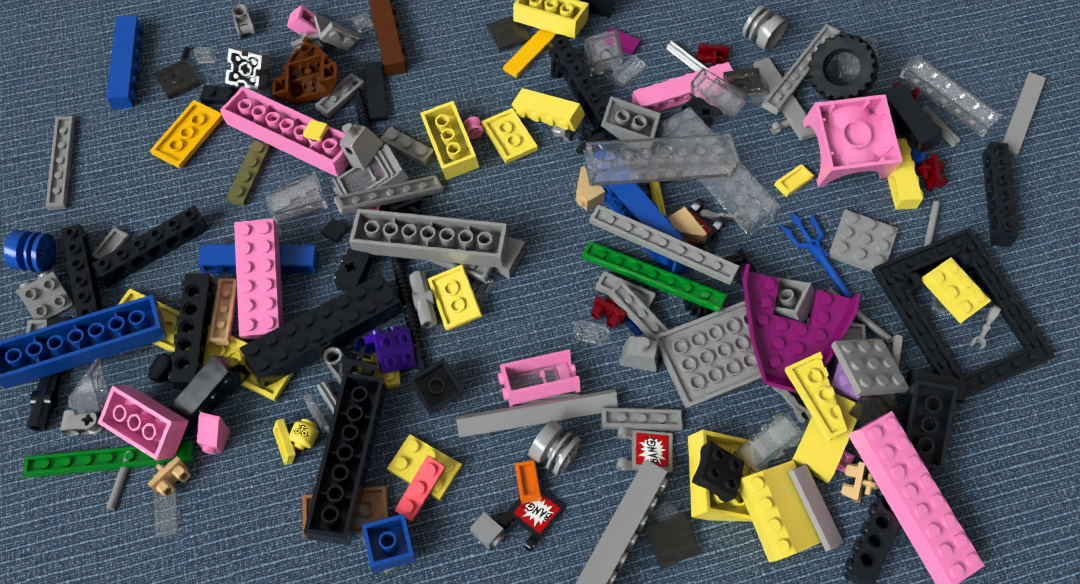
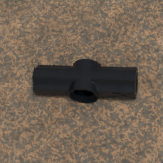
M61 372L40 378L37 390L33 391L30 396L32 409L27 422V428L41 432L47 430L52 409L57 407L59 401L57 390L62 376Z

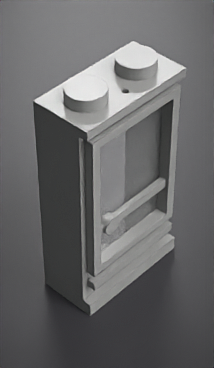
M386 144L383 146V149L374 155L365 169L353 167L338 178H333L332 181L335 185L333 189L339 196L401 183L409 179V177L401 168L395 153Z

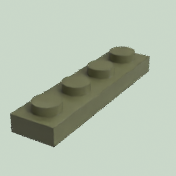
M253 140L226 197L228 203L241 206L246 205L271 151V145Z

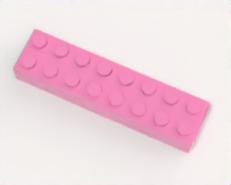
M243 86L220 109L227 125L336 177H339L350 164L340 146V141L345 136L343 132L328 126V130L321 141L305 138L303 132L310 120H317Z
M892 411L877 417L848 434L935 584H958L985 566Z

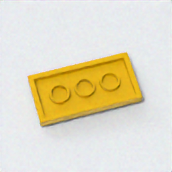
M193 100L152 147L150 152L152 155L181 169L224 118L220 112Z

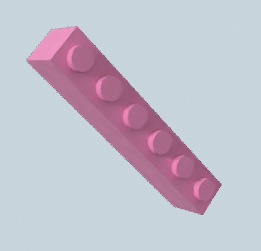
M729 62L717 64L691 74L688 73L678 78H671L665 82L655 83L652 86L639 88L633 91L632 104L660 112L685 104L696 95L704 98L735 88L737 76Z

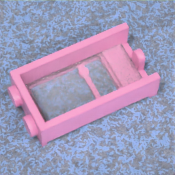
M570 349L500 364L501 373H498L499 384H504V388H502L503 398L508 400L510 407L575 391V393L580 392V378L576 376L575 365L571 363Z

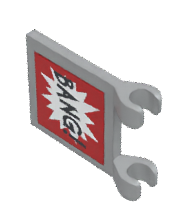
M625 427L619 428L617 438L632 439L631 460L619 459L616 464L617 470L638 471L646 459L668 471L667 473L672 474L673 433L632 430Z

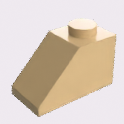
M583 166L580 170L575 199L580 207L588 211L604 201L605 190Z
M685 207L668 217L671 225L681 232L682 238L686 242L698 244L706 242L707 233Z

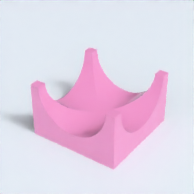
M885 94L814 103L803 120L804 128L812 127L819 143L821 164L819 176L816 180L818 187L825 186L839 177L865 171L878 172L880 179H884L903 162Z

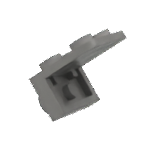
M318 14L314 16L319 38L324 43H329L339 49L348 51L359 40L360 37L357 32L342 27L341 24Z
M49 270L38 275L39 279L33 282L28 280L20 284L21 288L16 290L34 320H46L71 307L73 304L58 280L60 279L58 274L54 271L51 273Z

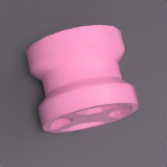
M469 117L464 121L463 125L467 130L468 138L475 139L484 133L479 117Z

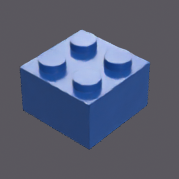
M404 514L361 525L373 573L416 562Z

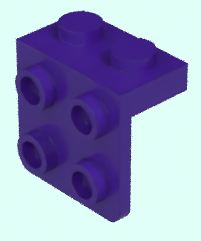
M400 325L388 327V332L378 329L370 331L371 335L364 336L365 344H375L381 373L384 374L416 366L410 327L400 329Z

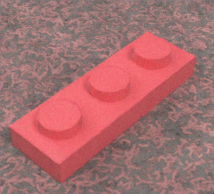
M427 455L396 506L395 511L399 514H404L405 518L411 522L414 521L445 471L446 466Z

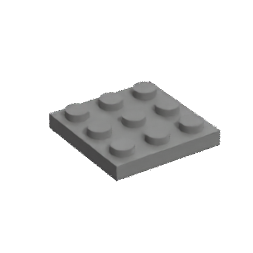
M845 209L828 257L872 273L873 267L888 262L898 228Z
M883 339L841 340L832 343L831 347L857 396L905 393L909 389Z

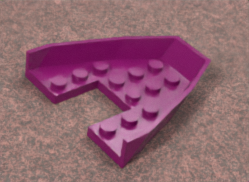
M746 264L740 271L748 330L763 384L798 393L784 371L785 368L818 352L822 354V362L825 368L834 355L831 347L832 343L843 339L858 312L860 294L856 293L852 298L817 289L814 293L809 324L773 315L780 279L749 271L750 264Z

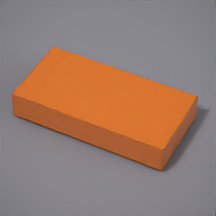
M535 460L514 463L521 504L542 500Z

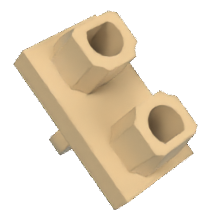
M176 456L164 467L157 464L155 467L159 472L147 484L160 497L162 495L170 497L175 490L172 485L178 480L185 482L191 475L188 472V467Z
M859 462L858 465L847 464L845 475L856 478L855 484L843 483L841 491L843 496L851 498L853 502L859 504L861 503L864 487V495L871 496L872 489L877 490L879 488L877 483L873 482L874 478L871 474H868L867 481L865 480L867 473L865 463Z

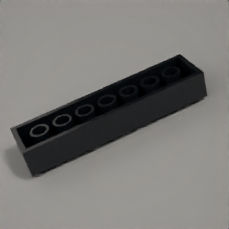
M381 274L247 343L239 349L245 363L263 389L324 356L328 348H339L400 315L401 303Z
M346 372L343 374L303 532L310 540L351 545L387 389L385 380L382 377Z

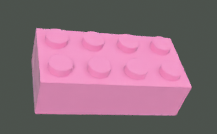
M115 385L110 390L98 424L153 459L165 460L174 459L189 421L131 385Z

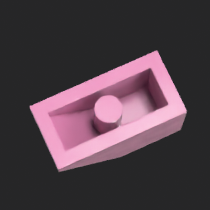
M301 5L290 13L287 27L301 35V32H304L306 36L318 33L314 21L316 14Z
M200 412L197 443L205 453L214 454L217 452L222 454L230 434L229 428L220 416Z

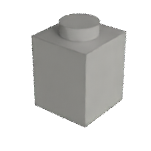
M485 512L470 527L471 534L489 550L493 546L497 547L504 539V529Z

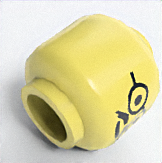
M306 419L294 423L289 434L293 448L299 451H304L305 448H313L319 435V430L316 428L317 425Z

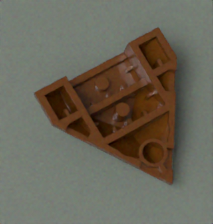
M305 36L302 40L304 42L300 49L297 48L282 68L284 72L273 81L272 96L295 104L329 96L338 81V65Z

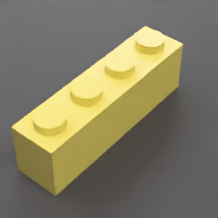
M524 88L521 89L512 103L515 113L519 117L530 118L535 122H544L550 126H558L564 130L575 131L585 116L580 103Z
M906 138L897 139L903 162L887 177L896 210L916 209L921 201H923V191L919 187V177L915 172V162L910 154L911 148L907 144Z

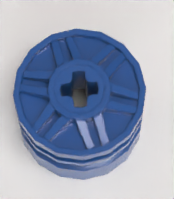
M13 230L8 235L4 245V259L8 268L22 271H37L40 273L52 268L56 257V243L51 234Z

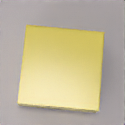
M310 120L303 135L305 138L321 141L328 130L327 123Z

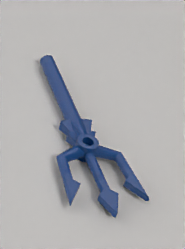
M812 212L810 224L814 225L819 234L815 239L810 237L801 224L802 219L791 213L793 224L798 226L808 242L799 243L792 235L793 230L780 225L782 230L797 248H807L811 251V256L814 255L815 262H821L842 295L851 298L852 294L827 259L829 253L824 251V247L820 245L825 235Z

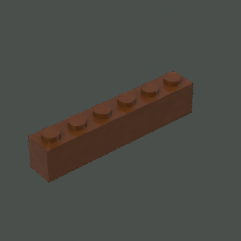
M368 0L386 76L406 73L405 66L408 65L407 56L402 54V52H405L403 42L399 41L402 37L400 29H396L399 25L397 16L393 17V14H396L394 4H390L393 1Z

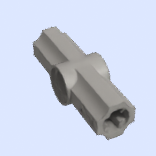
M415 271L409 275L415 310L418 312L421 328L430 329L437 325L432 292L428 287L425 272Z

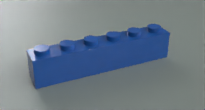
M137 15L116 17L107 90V100L112 109L134 108V100H137L135 90L136 86H138L137 73L140 72L138 61L141 59V33L144 32L143 24L139 21Z
M210 243L208 245H201L198 266L202 273L236 274L235 244L217 245ZM289 243L280 245L281 274H316L318 252L315 245L308 243L303 245Z

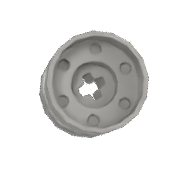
M761 5L746 21L742 30V36L749 38L751 42L756 41L758 47L764 51H769L782 37L787 27V21L779 15L773 16V11Z
M551 420L537 435L530 447L528 456L539 464L549 458L546 469L551 470L554 467L553 473L559 476L575 459L582 439L575 437L572 440L573 433L571 432L562 438L564 427Z

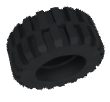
M847 33L845 35L836 34L833 38L828 37L825 39V42L823 44L820 43L817 46L818 49L815 52L813 51L812 59L808 64V76L816 92L825 99L835 101L864 97L873 88V84L878 78V58L866 40L864 41L857 35L852 36ZM843 52L855 55L860 62V73L856 80L848 85H837L831 82L827 75L829 61L835 55Z

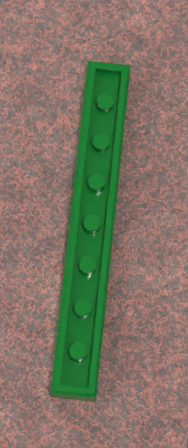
M592 241L589 242L581 255L584 260L718 313L721 312L728 299V294Z
M180 442L175 457L177 456L183 463H193L195 442ZM134 446L25 456L23 477L35 478L119 470L121 467H128L129 469L156 466L157 464L162 466L173 459L155 460ZM124 457H125L129 462H123Z

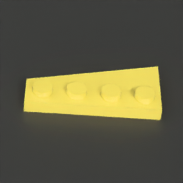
M818 352L786 367L784 371L828 442L848 430L840 407L836 403L834 389L830 386L829 374L827 369L824 368L822 354Z

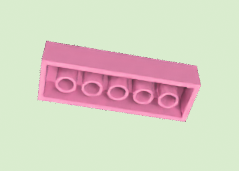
M274 219L234 222L239 337L245 341L255 340L284 325L279 226Z

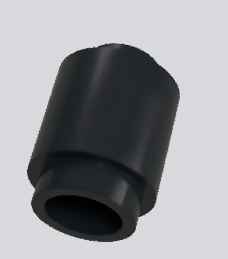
M167 353L158 354L148 369L147 377L160 384L163 380H166L169 371H172L171 355Z

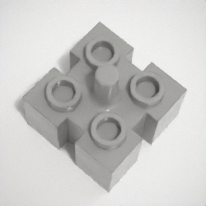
M239 47L229 48L227 62L231 63V69H226L225 83L235 86L245 85V88L257 91L266 89L268 75L264 74V69L269 68L270 54L251 52V50Z

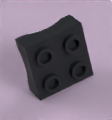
M709 442L701 446L700 462L693 476L692 483L710 490L723 502L736 499L745 462L714 442Z

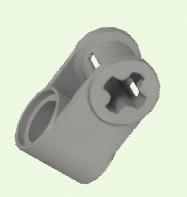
M242 4L235 5L232 8V14L238 37L241 38L242 35L250 33L256 34L246 6Z
M330 347L325 351L324 359L327 367L341 385L343 374H341V359L343 353L336 347ZM334 356L339 357L334 362L329 361ZM354 367L353 374H359Z
M66 410L63 414L60 433L66 435H97L104 430V427L98 424L100 417H97L93 411Z

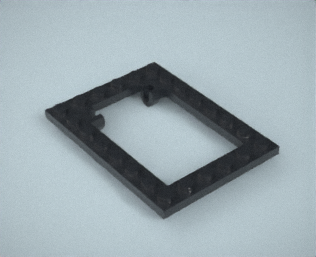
M970 228L875 266L871 270L934 373L969 382L966 398L1055 357ZM950 257L954 261L960 260V267L963 271L969 268L972 269L995 306L1001 308V315L1024 348L964 376L959 372L910 294L919 290L922 285L921 277L917 271Z

